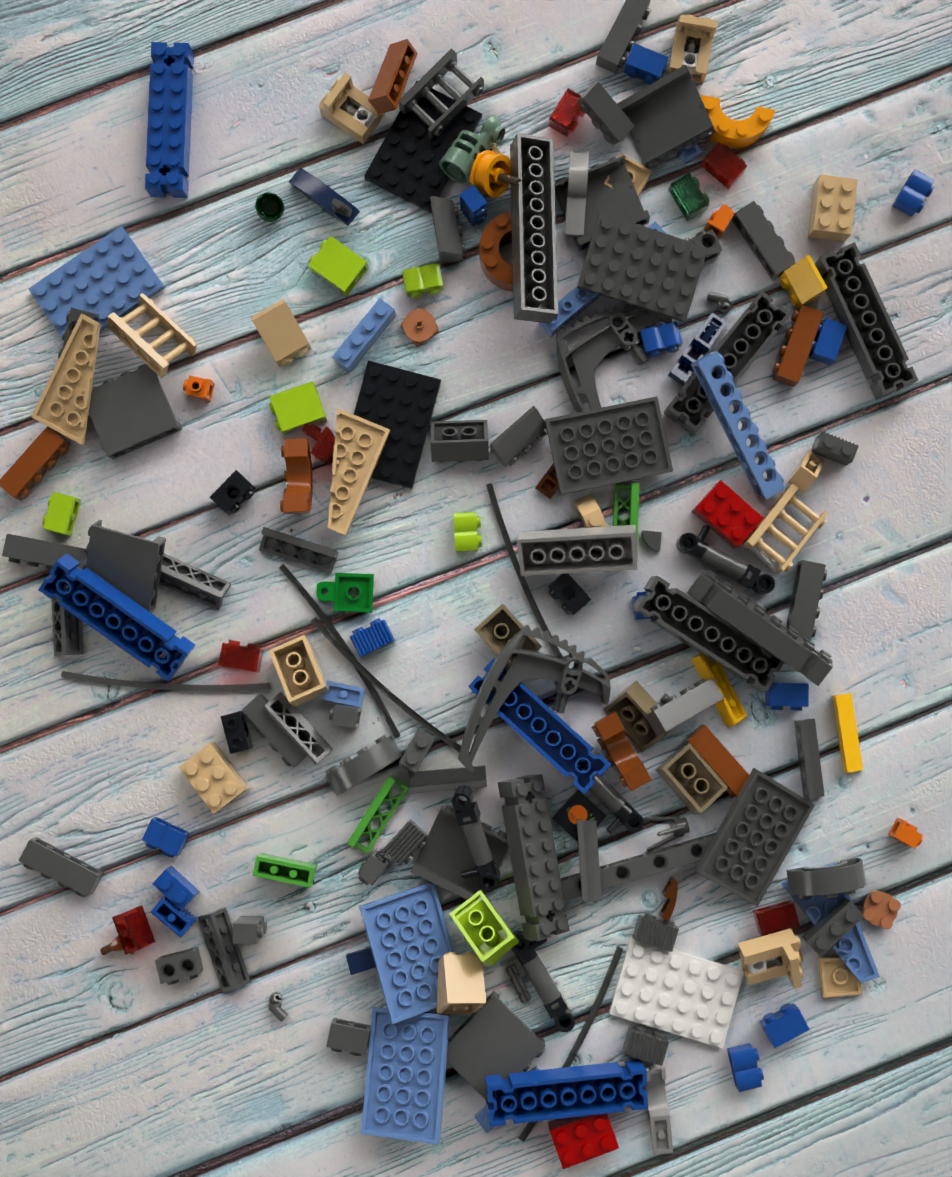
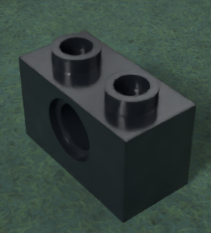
M235 470L210 498L225 513L231 515L241 508L240 504L245 499L249 500L254 495L256 488L240 472ZM237 489L238 496L232 499L230 493Z
M569 573L561 574L548 586L550 589L548 591L549 595L554 600L559 599L562 603L561 608L568 615L570 613L575 615L591 600ZM566 589L573 592V598L570 600L563 597V591Z
M243 711L220 716L230 754L253 748Z

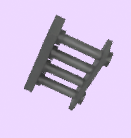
M451 48L401 97L399 109L404 114L409 110L414 111L429 126L428 135L432 140L443 132L444 127L474 97L481 95L484 90V79L480 77L474 82L457 66V53ZM448 71H452L469 87L463 95L444 79V75ZM435 84H439L456 100L450 108H447L431 92V88ZM422 97H426L443 114L436 121L417 105V102Z

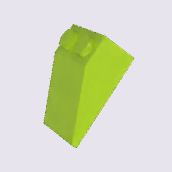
M481 890L449 914L482 963L487 967L519 943L511 929Z

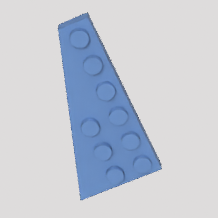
M834 862L823 867L837 865V863ZM788 879L780 881L790 894ZM837 893L835 898H825V895H814L805 899H799L798 895L790 894L814 925L844 897L850 900L849 895H844L843 893ZM858 922L832 948L860 983H864L880 976Z

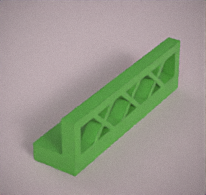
M632 483L631 485L615 484L613 526H617V520L621 523L618 526L626 525L625 522L628 520V525H636V537L638 539L640 483ZM619 489L629 490V498L625 502L618 496ZM622 506L629 512L628 517L624 521L618 516V510Z
M390 775L347 844L352 847L356 846L368 854L409 787ZM394 783L404 789L400 796L392 797L390 789ZM390 800L392 809L390 812L382 814L381 803ZM380 817V828L371 830V819ZM361 835H370L371 842L368 847L357 842Z

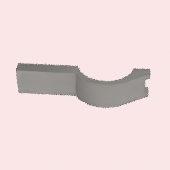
M570 150L565 236L567 237L584 236L589 151L574 153V151Z
M665 1066L654 1070L646 1068L647 1086H645L648 1098L652 1151L654 1155L673 1153L670 1114L665 1089Z

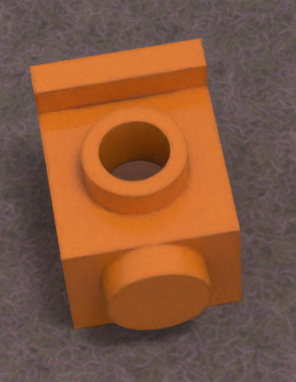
M721 205L718 211L714 210L704 229L707 231L713 229L715 235L720 238L735 212L729 206Z
M189 375V379L184 381L183 391L190 398L211 402L215 384L211 379ZM195 384H199L198 389H194Z
M896 818L888 834L915 849L923 840V835L917 832V827L900 818Z

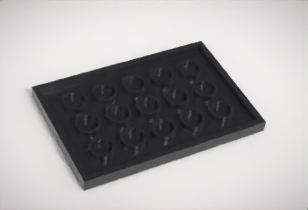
M431 88V92L447 108H450L456 102V100ZM422 97L417 102V105L434 121L443 115L426 97ZM465 106L444 127L443 132L431 140L428 135L429 126L414 111L409 110L404 114L400 110L365 173L364 179L431 213L430 197H439L449 179L439 165L440 160L462 130L475 132L482 119V113Z
M368 361L353 415L390 429V434L371 479L413 489L441 379Z

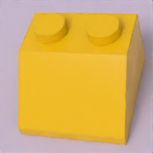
M810 255L805 256L792 265L780 276V284L783 289L787 290L790 303L797 310L801 305L806 306L816 301L827 289Z

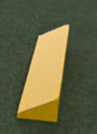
M702 654L692 658L691 660L700 678H704L705 681L713 678L724 699L715 703V706L726 727L735 725L748 717L723 668Z
M852 694L832 695L843 772L851 773L863 770Z

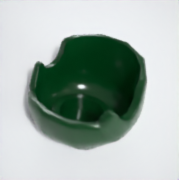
M265 192L257 197L255 209L257 215L262 220L274 222L283 215L284 204L277 194Z

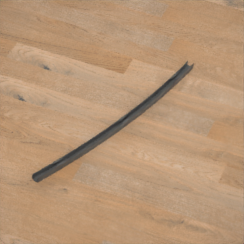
M492 483L486 484L504 543L520 584L542 631H549L525 577L521 576L520 565L507 533ZM549 643L555 656L562 659L563 656L559 648Z
M282 564L279 567L280 570L314 609L334 638L356 659L315 600L290 570ZM356 669L379 707L394 737H400L401 735L373 684Z
M316 617L312 619L311 622L373 685L422 726L460 752L461 745L446 736L394 695L364 668Z
M62 671L61 677L149 689L186 691L271 689L270 683L189 685L111 679Z
M616 947L595 1002L562 1068L571 1066L595 1019L623 951L621 947ZM538 1121L528 1122L518 1139L524 1143Z

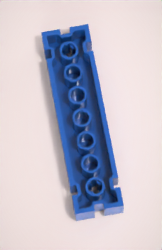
M151 42V58L154 64H150L146 167L150 174H145V189L150 197H166V193H170L173 198H188L189 183L184 176H189L193 74L190 69L194 67V53L189 43H174V47H168L166 42Z
M65 554L58 559L49 572L51 575L45 578L38 590L50 599L53 597L59 599L58 604L148 668L153 665L158 669L156 673L169 682L196 645L184 636L181 639L175 636L176 630L87 567L83 570L79 568L80 562L69 554Z
M495 658L484 668L487 673L496 660ZM505 667L503 668L501 674L498 677L499 682L502 680L503 676L507 671ZM487 673L483 678L478 675L468 686L476 695H478ZM521 682L509 694L497 712L504 721L566 778L572 775L576 779L573 784L584 794L595 785L596 782L593 778L597 774L602 777L612 766L601 754L594 756L591 753L594 748ZM492 688L488 700L486 701L487 705H489L496 689L493 691ZM581 761L588 762L589 765L587 766L589 768L587 770L583 769L580 771L579 767L581 766L579 763Z
M639 1059L625 1061V1066H619L617 1062L508 1073V1078L502 1079L500 1074L485 1076L486 1116L490 1126L506 1125V1120L512 1119L513 1123L517 1124L624 1112L625 1106H630L632 1111L648 1109L647 1092L643 1087L647 1086V1071Z

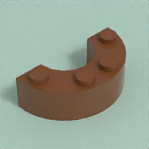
M505 212L495 217L485 227L479 244V259L485 276L494 285L503 290L513 292V265L506 263L499 253L500 246L506 240L512 238L510 213Z
M308 438L284 439V446H281V456L285 458L287 471H284V481L287 482V489H284L283 500L280 501V510L284 514L310 513L313 497V473Z
M616 712L596 721L591 728L596 737H600L597 741L601 749H606L608 755H606L608 762L612 766L615 765L621 775L618 778L623 787L628 786L630 791H633L651 781L652 779L644 764L629 742Z

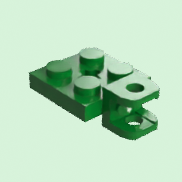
M335 573V582L324 581L317 584L316 597L323 602H334V611L373 613L374 574ZM353 587L356 588V591L360 592L359 595H356V598H352V595L348 594L349 591H352ZM323 589H328L326 595L322 594Z

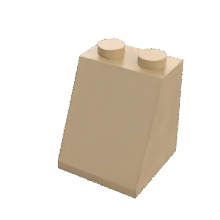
M284 299L250 317L279 367L290 364L293 361L292 359L297 356L302 357L312 349Z
M455 952L445 953L438 961L436 1012L443 1015L475 1014L486 1004L482 961L474 952H467L463 955H456Z

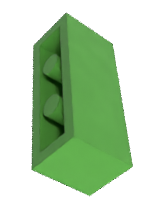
M260 853L256 856L252 876L311 888L314 884L318 864Z

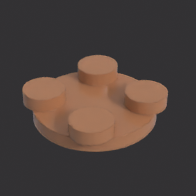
M424 308L411 311L401 322L405 335L416 346H420L423 342L431 339L439 330L433 315Z
M874 890L863 902V918L875 926L890 929L901 904L891 895Z

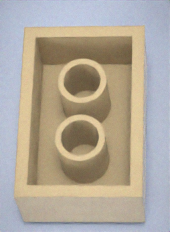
M819 175L813 185L808 238L845 242L851 236L858 179Z
M305 635L269 650L287 699L293 707L330 692L310 641Z
M215 742L209 743L179 766V769L213 814L219 812L249 788Z

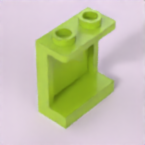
M332 236L321 243L320 250L317 254L312 255L308 265L312 273L316 272L334 285L345 297L350 294L369 268L366 260Z
M313 381L270 396V410L272 414H276L278 419L275 420L276 427L284 435H287L288 431L320 421V423L327 421Z

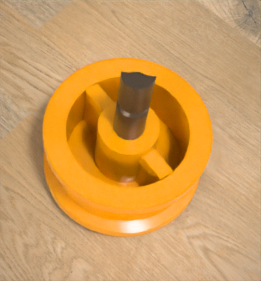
M490 150L477 154L469 176L471 185H475L481 194L486 193L493 198L501 196L509 184L516 185L521 179L511 176L512 164L508 156L496 154Z

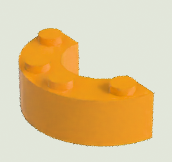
M701 95L703 104L716 131L709 140L725 148H743L758 141L766 132L775 113L773 109L757 106L749 118L733 120L722 112L720 98Z

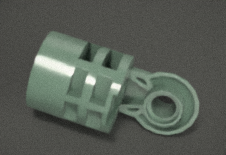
M493 115L482 125L479 136L468 130H462L458 134L457 139L454 140L452 146L439 162L442 171L450 179L461 185H468L470 183L469 176L477 154L490 150L491 144H500L504 138L505 128L501 126L499 118Z

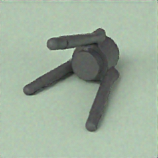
M679 815L644 818L646 821H673L670 823V829L658 832L657 835L662 836L669 833L674 835L648 847L647 851L656 849L690 832L687 819L685 817L680 818Z

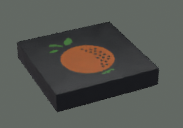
M577 789L552 819L578 842L577 819H583V821L596 820L598 827L607 815Z

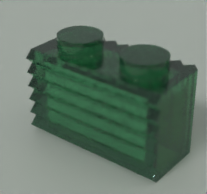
M690 173L672 182L668 189L686 221L706 211L710 202L708 195L700 190L698 179L692 177Z

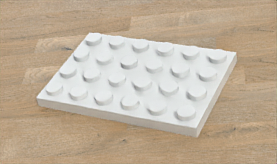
M630 936L609 1014L723 1049L744 971L673 949V952L635 941Z

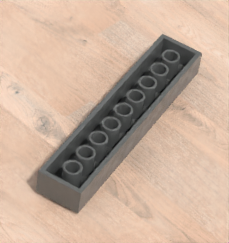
M517 133L510 145L511 176L521 179L518 184H511L514 319L550 324L558 315L553 139Z

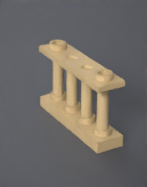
M143 293L139 297V307L123 318L114 312L108 316L107 328L161 379L167 375L168 363L184 351L188 352L191 356L195 355L197 344L194 339L183 332L155 305L153 300L147 298ZM143 313H146L152 319L136 331L127 325ZM158 325L166 332L150 344L141 338ZM171 338L179 344V346L165 356H160L155 351V349Z
M794 484L785 489L763 517L764 519L742 544L747 550L753 546L755 548L758 547L780 565L775 571L777 574L783 571L787 572L791 568L793 558L817 527L820 529L827 521L825 517L829 513L825 510L817 515L797 499L795 493L799 488ZM787 503L789 505L792 504L814 521L808 529L804 528L785 512L784 507ZM775 518H781L802 535L797 544L774 527L772 522ZM764 532H769L791 550L785 559L762 541L763 538L761 536Z

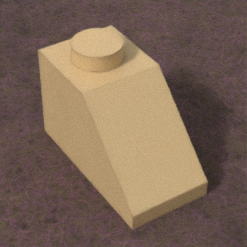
M808 450L792 472L788 483L794 484L799 488V491L804 493L817 478L825 460L811 450Z
M591 494L573 501L584 528L607 527L601 509Z

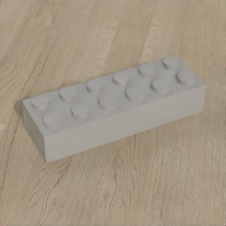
M636 525L519 532L517 538L521 576L638 569Z

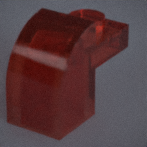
M305 424L302 428L303 433L317 441L311 454L330 465L333 460L335 445L334 434L328 427H325L321 433L322 429L318 426Z

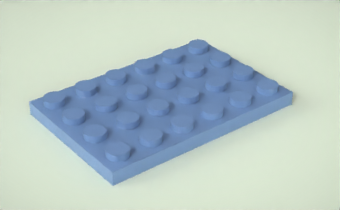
M121 225L31 286L29 291L62 337L64 330L67 329L68 322H66V316L71 307L99 314L98 323L101 324V332L107 328L108 316L114 312L119 317L125 316L139 306V297L142 293L147 298H151L163 290L165 286Z
M428 882L359 906L390 1022L395 1024L437 1008L438 961L445 953L454 951L435 884Z
M373 1007L361 1134L431 1144L440 1143L450 1015L424 1012L392 1024L387 1008Z

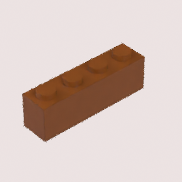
M408 39L389 45L368 99L378 114L396 110L418 54Z
M801 305L798 310H794L791 321H793L792 326L788 327L784 337L787 338L785 345L782 344L778 353L781 356L780 360L775 363L772 373H775L773 380L792 387L799 383L824 312L805 305Z
M47 426L0 479V487L17 500L25 499L31 493L34 485L39 484L43 480V475L56 465L57 459L68 452L71 443L57 431Z
M701 724L685 740L687 744L690 743L725 783L728 787L726 793L731 798L737 797L749 774L707 726Z

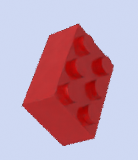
M722 480L717 482L691 511L733 549L739 547L764 519Z
M607 1113L555 1119L548 1122L549 1132L563 1169L619 1149Z

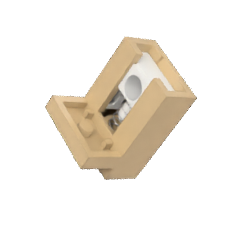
M680 14L675 28L667 75L686 65L693 81L704 82L718 21L711 18H698L690 14ZM685 45L688 46V49H687L686 52L684 51Z
M344 73L342 77L336 80L330 92L325 95L319 105L321 116L363 145L385 116V113H377L368 101L369 96L353 86L352 78L347 73ZM360 117H367L365 120H359Z
M791 928L738 943L742 970L749 985L787 975L794 989L802 987L801 978H803L801 962L804 960L799 950L802 946L798 935L795 936Z

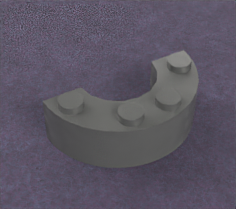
M383 735L375 740L376 745L368 749L365 746L357 751V757L351 760L349 756L339 762L340 767L337 768L334 765L325 771L327 774L325 777L336 796L362 782L402 756L401 751L391 736L386 738Z
M861 858L841 860L840 864L827 867H801L786 870L790 894L798 895L799 899L809 898L814 895H825V898H835L837 893L851 895L856 893L855 890L864 888L866 885Z

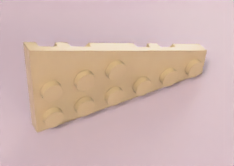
M84 314L80 315L31 416L81 445L85 443L101 326L100 323Z
M337 408L328 529L346 536L390 434V429Z

